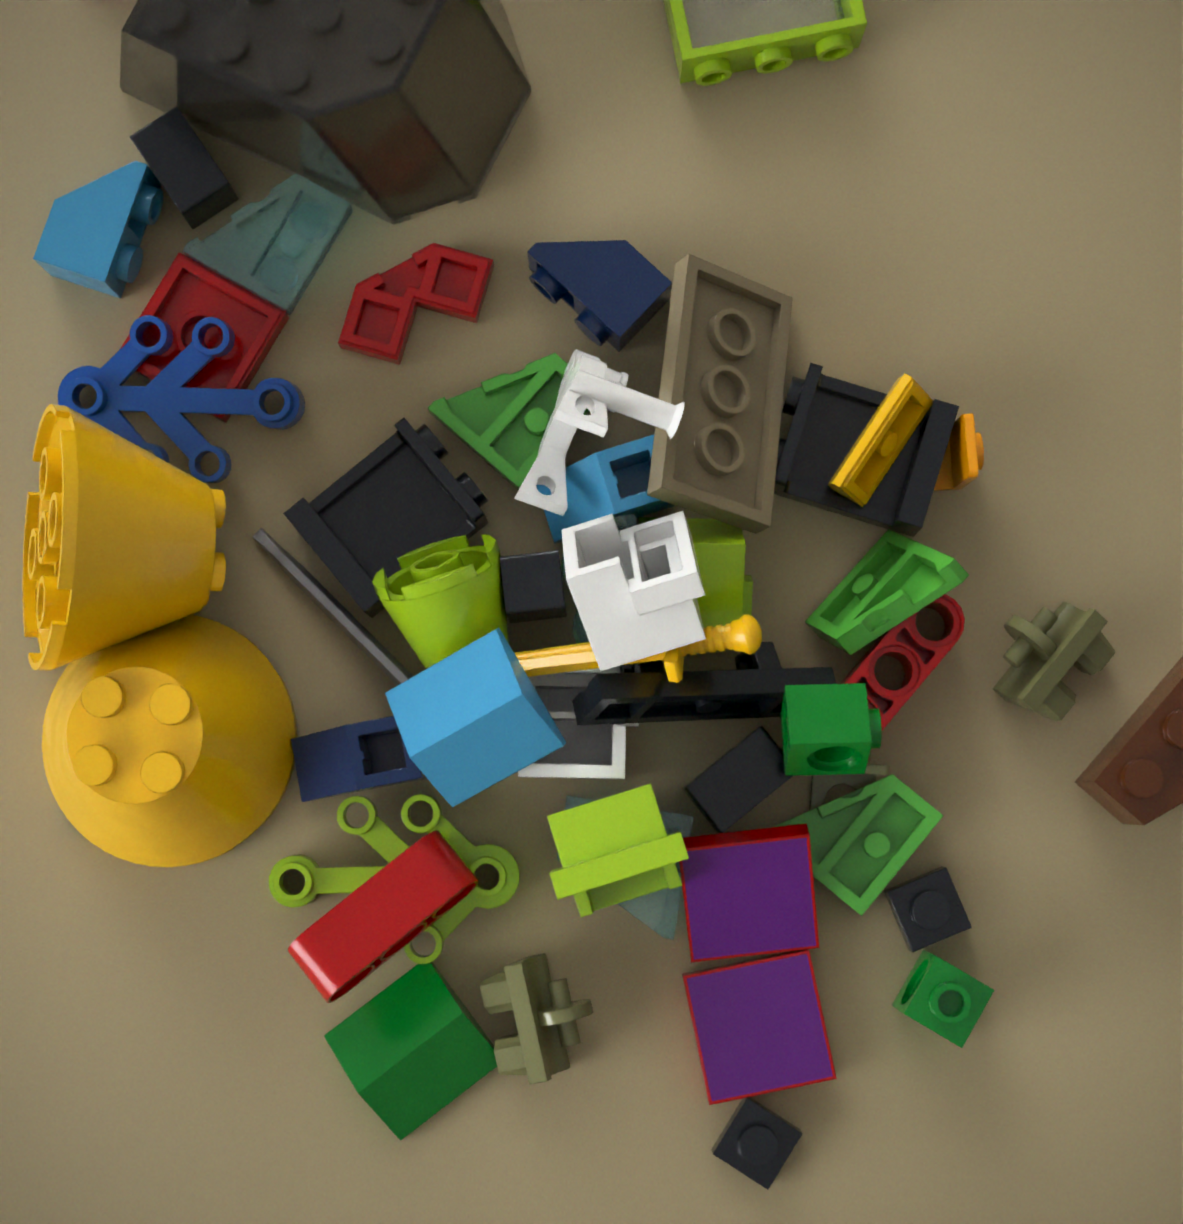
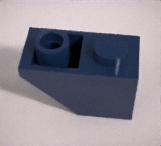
M626 240L535 243L527 251L529 268L533 272L529 280L534 287L554 304L560 299L565 301L579 314L574 319L577 326L599 346L608 341L620 352L670 300L672 282Z
M394 716L343 725L291 739L302 802L427 779L409 758Z

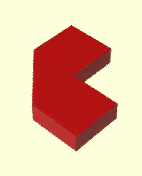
M432 243L411 254L412 258L382 274L376 273L357 283L338 341L340 348L400 365L418 307L477 323L493 272V259Z

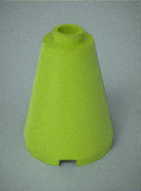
M481 534L484 545L470 546L466 535L430 543L397 558L401 570L389 578L386 576L384 567L374 576L372 583L377 597L425 669L498 627L509 643L500 566L501 554L496 539L490 535Z

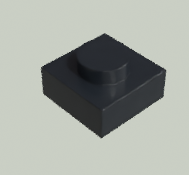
M941 866L884 890L907 948L911 952L972 928L946 867Z
M751 1097L742 1098L711 1150L713 1155L768 1190L803 1133L799 1128Z

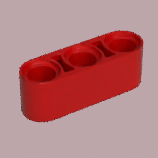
M946 594L924 607L937 611L943 618L945 628L940 640L931 641L922 637L915 624L916 615L918 614L916 612L881 635L840 683H866L868 709H879L882 731L957 643L964 631L965 617L962 608L955 599ZM883 655L894 657L903 666L904 681L897 690H888L882 687L876 680L874 674L875 664L878 658Z
M432 831L412 844L301 933L288 947V953L327 1003H331L357 986L457 905L477 886L479 880L440 831Z

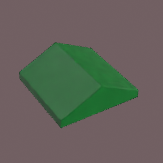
M433 962L414 966L324 1035L357 1093L400 1141L497 1067L494 1044Z

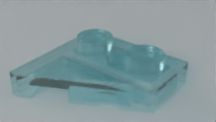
M296 173L272 188L270 194L264 200L255 203L250 202L230 215L233 221L202 241L196 237L188 242L183 252L187 257L291 316L351 216L353 209L349 202Z

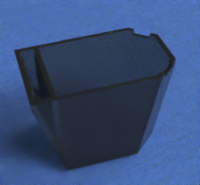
M138 0L121 30L120 89L122 92L165 113L177 106L191 126L393 225L410 220V215L456 200L460 204L477 198L532 92L508 17L500 0Z

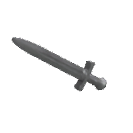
M262 528L252 536L289 578L396 685L413 677L311 573Z

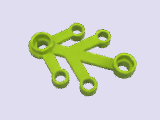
M417 794L408 798L401 810L402 821L409 830L416 833L426 832L427 834L439 830L474 875L477 868L483 864L493 865L499 872V882L494 888L484 889L477 884L463 900L425 930L432 934L435 939L436 947L433 953L430 955L418 954L413 948L412 941L404 947V951L410 960L418 964H427L434 961L441 954L444 940L475 907L492 909L508 902L518 888L520 873L518 864L510 852L494 844L474 846L442 815L440 804L435 798L426 794ZM351 796L339 805L337 821L342 830L352 835H360L388 863L410 847L378 816L377 808L369 798ZM418 801L429 803L433 809V818L426 826L415 824L410 817V810L413 804ZM354 803L363 804L369 812L367 823L360 828L350 825L346 818L349 806ZM293 855L281 859L274 865L269 875V889L272 896L280 904L293 908L301 907L314 901L319 894L352 893L385 866L320 868L316 861L308 856ZM290 869L300 871L305 878V886L298 894L288 892L283 885L284 875Z

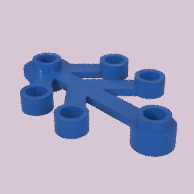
M151 315L141 316L134 321L130 328V340L101 368L81 366L73 369L64 377L58 390L59 405L73 409L146 451L151 450L157 457L170 463L165 449L159 445L147 443L121 411L146 412L189 459V470L193 477L205 483H219L226 479L231 471V459L223 448L211 445L182 413L253 415L263 426L284 430L296 425L302 418L305 410V400L301 390L295 384L281 378L265 379L257 384L254 390L185 387L215 357L227 355L234 346L235 334L232 327L215 317L201 319L193 329L192 342L146 386L122 385L150 355H161L168 351L172 345L173 332L170 325L164 320ZM156 324L161 332L160 340L156 345L147 347L143 342V332L146 327ZM219 326L223 332V341L217 348L209 349L204 342L205 333L209 328ZM91 385L96 391L97 398L93 406L85 409L80 403L79 395L83 388ZM279 391L284 398V406L279 413L271 415L265 409V398L269 393ZM213 452L219 458L220 466L214 475L207 476L201 469V460L204 455Z

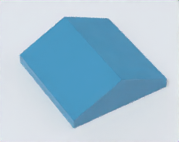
M499 627L385 693L409 758L451 807L462 803L567 743Z

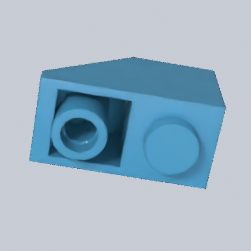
M135 160L55 199L33 259L53 277L121 298L126 283L134 282L140 271L143 259V250L140 244L147 224L154 225L161 213L164 199L163 190L160 189L162 184L147 164Z
M654 434L596 452L565 468L568 508L564 516L544 510L554 544L562 542V529L609 514H613L617 525L674 507L673 504L647 495ZM536 485L540 493L551 495L548 487Z

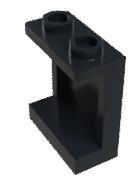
M810 363L805 380L793 376L782 409V413L793 416L787 438L779 437L774 494L914 537L923 527L959 406L937 399L933 400L930 409L867 504L861 507L832 490L828 483L887 394L823 375L821 373L823 366Z
M404 417L394 425L397 430L394 435L309 503L303 497L283 513L360 608L371 618L385 608L377 597L372 583L375 574L384 567L386 576L389 578L401 570L397 559L400 556L430 543L456 536L466 535L468 540L488 524L485 514L480 509V507L488 502L482 491L465 472L455 479L440 461L448 452L434 433L425 424L415 431Z

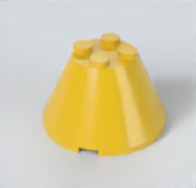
M49 404L39 424L32 456L34 462H40L39 492L27 493L22 574L24 636L38 638L40 653H29L28 660L33 670L51 671L201 611L203 606L208 604L210 591H222L226 574L225 555L223 552H215L216 528L222 527L225 518L226 500L223 490L210 489L206 483L67 406Z
M189 615L68 664L51 694L43 723L42 753L46 777L51 791L67 819L85 838L105 852L132 863L152 867H177L201 863L232 850L263 825L275 811L289 785L295 761L291 739L297 738L296 717L292 700L282 677L278 675L270 661L253 642L234 629L217 621L201 616Z

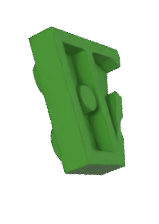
M556 353L528 363L523 370L513 374L503 373L481 382L482 386L450 399L446 400L443 397L435 400L428 407L429 413L512 486L519 490L538 456L541 440L555 409L559 388L568 363ZM586 409L584 415H589L590 411Z
M888 529L809 616L805 623L819 638L852 655L963 583L969 574L955 558Z
M891 774L774 827L807 823L810 834L813 876L862 916L944 815Z

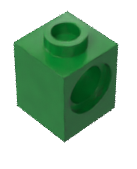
M866 683L785 685L780 717L785 776L865 774L870 750L879 749L882 739L880 711L878 708L868 709Z
M923 950L892 1006L921 1025L963 1048L991 998L994 989L938 956Z

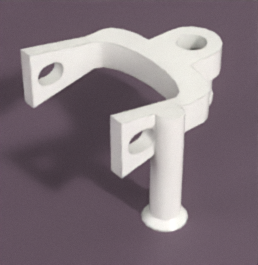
M575 349L563 375L556 406L541 440L538 456L514 499L564 516L568 508L565 457L577 428L604 438L608 430V410L666 430L671 439L681 421L685 402L673 405L626 387L628 373H620L607 368V363L600 361L599 357ZM588 409L591 415H584L585 410ZM536 485L548 487L551 495L540 493Z

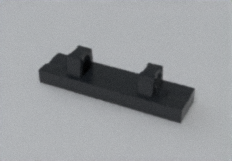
M762 642L760 648L755 653L749 655L741 652L735 657L736 670L683 671V679L678 683L668 681L662 660L621 665V673L596 674L588 683L586 690L580 692L572 700L577 725L781 717L785 685L836 684L832 667L782 668L773 642Z

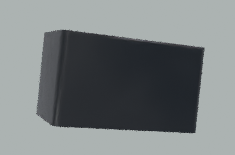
M177 106L130 136V139L192 229H195L239 200L232 186Z
M558 550L500 557L505 610L510 623L567 617Z
M761 725L685 785L682 790L719 834L725 832L793 776H785L783 751Z

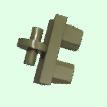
M1062 602L1054 613L1042 607L1031 622L1017 615H1012L1005 623L1004 628L1015 642L1003 655V658L1011 664V667L993 687V690L1005 701L1035 711L1046 718L1055 721L1062 720L1075 704L1076 694L1061 681L1065 674L1074 665L1081 672L1094 675L1101 671L1115 654V650L1101 632L1108 621L1095 609L1089 608L1087 611H1083L1067 602Z
M545 953L528 956L504 966L503 972L480 982L484 1008L488 1011L489 1015L513 1010L518 1030L517 1034L506 1035L495 1040L494 1054L499 1074L527 1075L530 1085L547 1082L552 1079L551 1075L570 1068L566 1047L581 1043L576 1020L591 1015L593 1013L590 999L571 1001L567 978L551 981Z

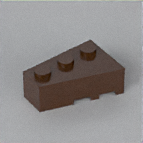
M1183 656L1075 781L1078 786L1122 824L1146 825L1183 803Z

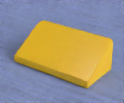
M904 373L896 380L828 483L832 490L861 507L867 504L932 405L933 400L911 376Z

